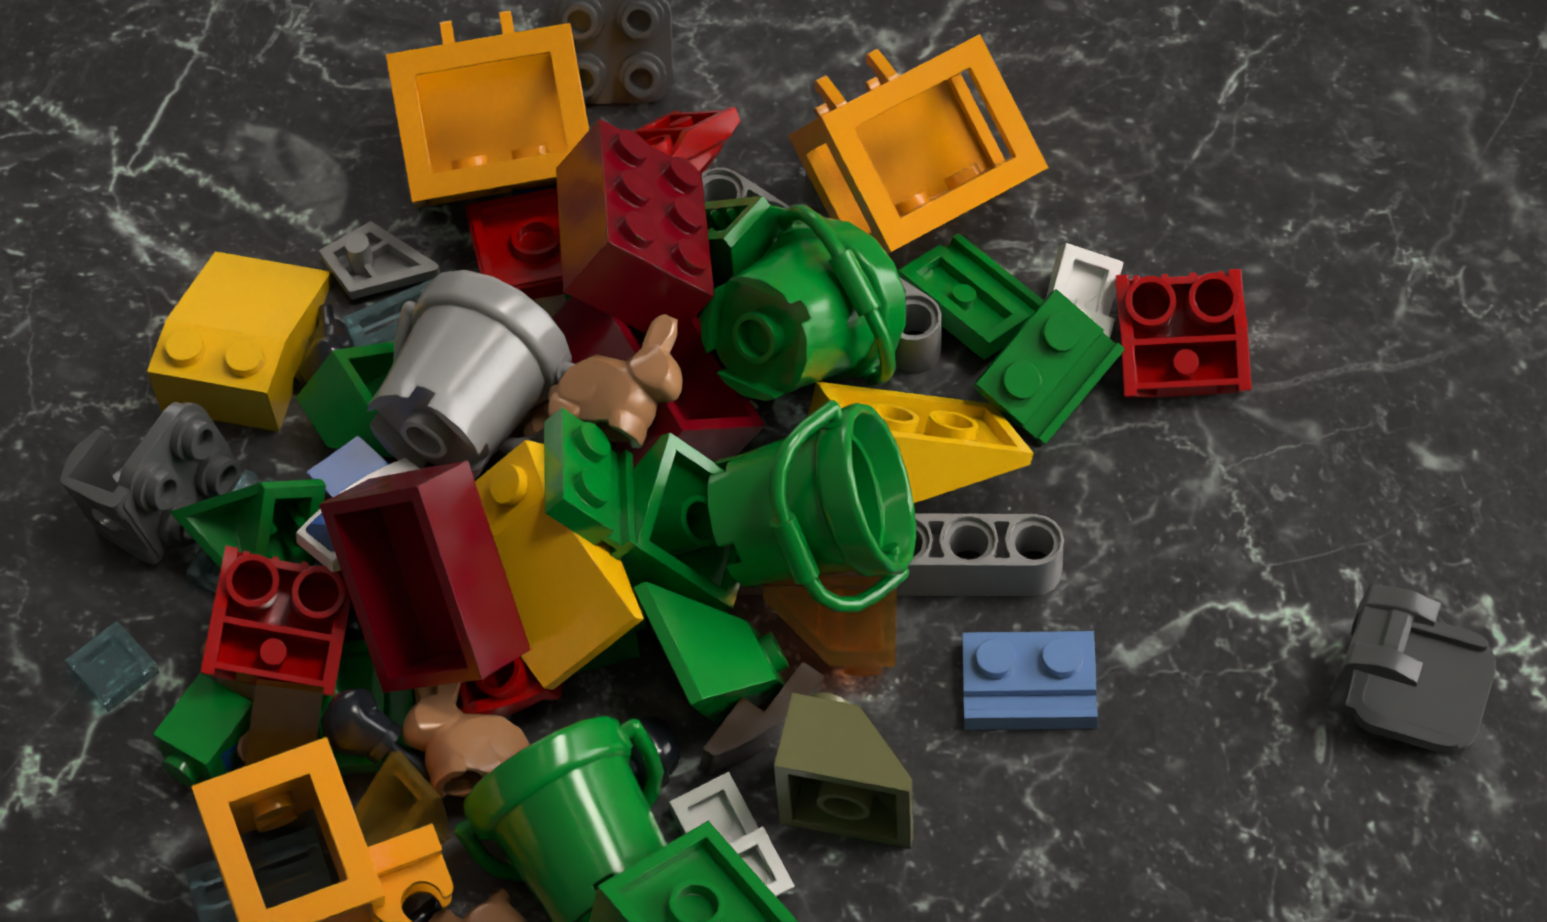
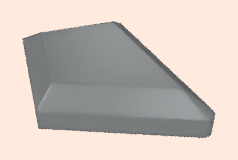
M372 221L319 250L321 260L351 300L434 279L440 274L439 265Z

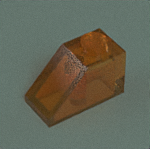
M852 574L818 576L825 589L838 596H855L870 588L882 578ZM794 580L775 582L763 586V600L829 666H844V673L853 676H876L883 673V667H896L898 586L879 602L857 613H835L815 602L802 584H796Z

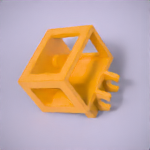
M511 10L499 12L503 33L501 35L455 42L452 21L450 20L439 22L443 45L386 54L411 199L417 208L512 192V189H532L557 184L556 167L589 131L570 23L514 32Z
M980 34L900 76L878 49L866 54V63L875 72L877 77L865 82L867 93L848 103L828 76L825 75L815 80L814 88L824 99L825 103L814 108L817 119L788 135L830 218L848 221L874 237L886 253L900 248L1049 168ZM965 70L968 71L1011 155L1006 160L961 75V72Z
M327 737L191 786L202 824L238 922H413L403 913L402 905L407 898L414 894L425 893L433 896L443 909L451 904L453 883L443 859L442 848L433 824L367 847ZM314 809L340 883L266 910L240 835L256 829L258 832H264L281 827L295 820L297 814Z

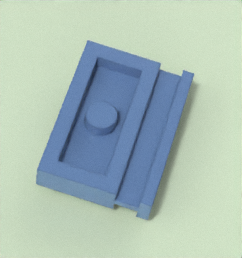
M1094 631L962 633L964 730L1097 729Z

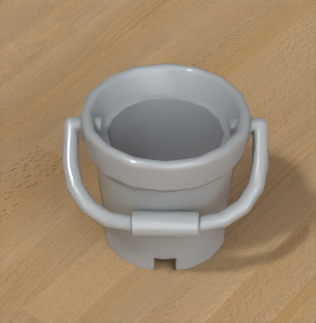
M468 270L440 273L425 286L417 303L407 301L402 306L394 340L393 365L381 387L368 404L367 412L377 409L378 412L370 423L373 435L386 451L397 460L406 458L420 469H423L427 462L439 466L468 460L474 479L480 475L490 458L498 450L511 452L524 440L544 444V427L536 434L521 438L510 437L509 435L531 408L538 407L548 400L549 389L553 385H558L569 367L575 365L571 363L572 356L565 335L550 315L522 291L493 276Z

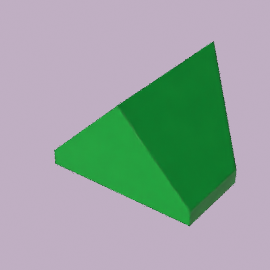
M764 196L705 202L714 284L717 286L725 284L731 277L739 274L763 257L764 252L778 239L777 236L782 232L778 224V217L787 208L770 205ZM801 220L796 221V224L803 223Z
M322 479L259 482L169 512L220 569L225 546L239 548L240 553L249 551L250 554H259L270 559L273 556H277L281 561L302 564V561L309 562L308 566H314L315 558L297 544L296 532L320 509L319 504L324 502L326 484Z

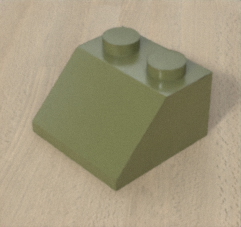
M819 692L811 696L792 693L774 763L779 822L791 826L911 848L914 837L912 778L861 707L850 704L842 697L831 693Z

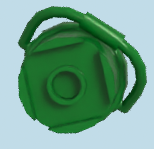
M807 205L790 206L779 215L778 224L782 232L777 236L778 239L764 252L763 257L739 274L731 277L725 284L714 289L715 296L704 307L701 314V341L706 354L715 349L717 350L719 359L726 367L717 372V374L726 385L744 397L763 401L775 399L785 393L824 379L840 381L851 377L855 379L863 377L870 388H878L887 383L896 370L895 351L906 325L905 291L895 263L874 237L852 223L821 217L820 214ZM801 220L803 223L796 224V221Z
M834 400L827 401L802 420L786 438L743 454L719 459L715 463L716 466L725 471L710 475L708 480V510L713 535L718 547L734 543L742 562L727 565V568L732 577L743 587L754 588L775 582L794 580L796 584H802L815 602L835 613H857L879 602L908 578V566L913 560L916 543L915 506L909 477L899 447L887 423L872 406L854 403L841 408L838 402ZM854 571L860 576L882 577L870 588L855 596H838L825 589L818 576Z
M599 716L581 720L554 731L523 748L498 765L474 786L463 803L464 814L467 819L456 825L455 835L474 862L491 876L513 882H524L551 922H590L597 887L667 845L650 810L660 795L664 774L658 750L637 719H629L620 724L615 718ZM630 739L643 757L647 770L643 791H641L629 765L631 748L633 747ZM480 840L496 842L510 863L499 861L487 851Z

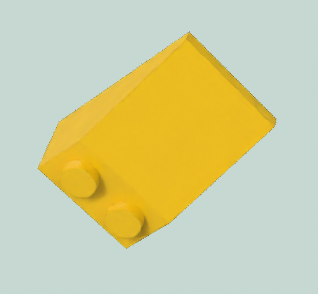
M215 251L167 317L147 369V374L161 411H164L174 402L180 404L185 402L195 403L204 408L212 420L280 432L297 383L295 373L301 364L303 355L308 349V339L315 330L319 320L318 308L324 304L333 279L331 271Z
M816 382L808 416L827 401L834 400L839 403L841 408L854 403L872 406L883 418L899 447L908 473L914 503L1031 464L1032 450L1001 412L991 403Z
M524 440L477 479L475 483L531 648L530 651L521 657L543 688L554 690L639 624L644 618L621 559L617 560L610 555V545L602 540L595 546L545 514L544 444Z

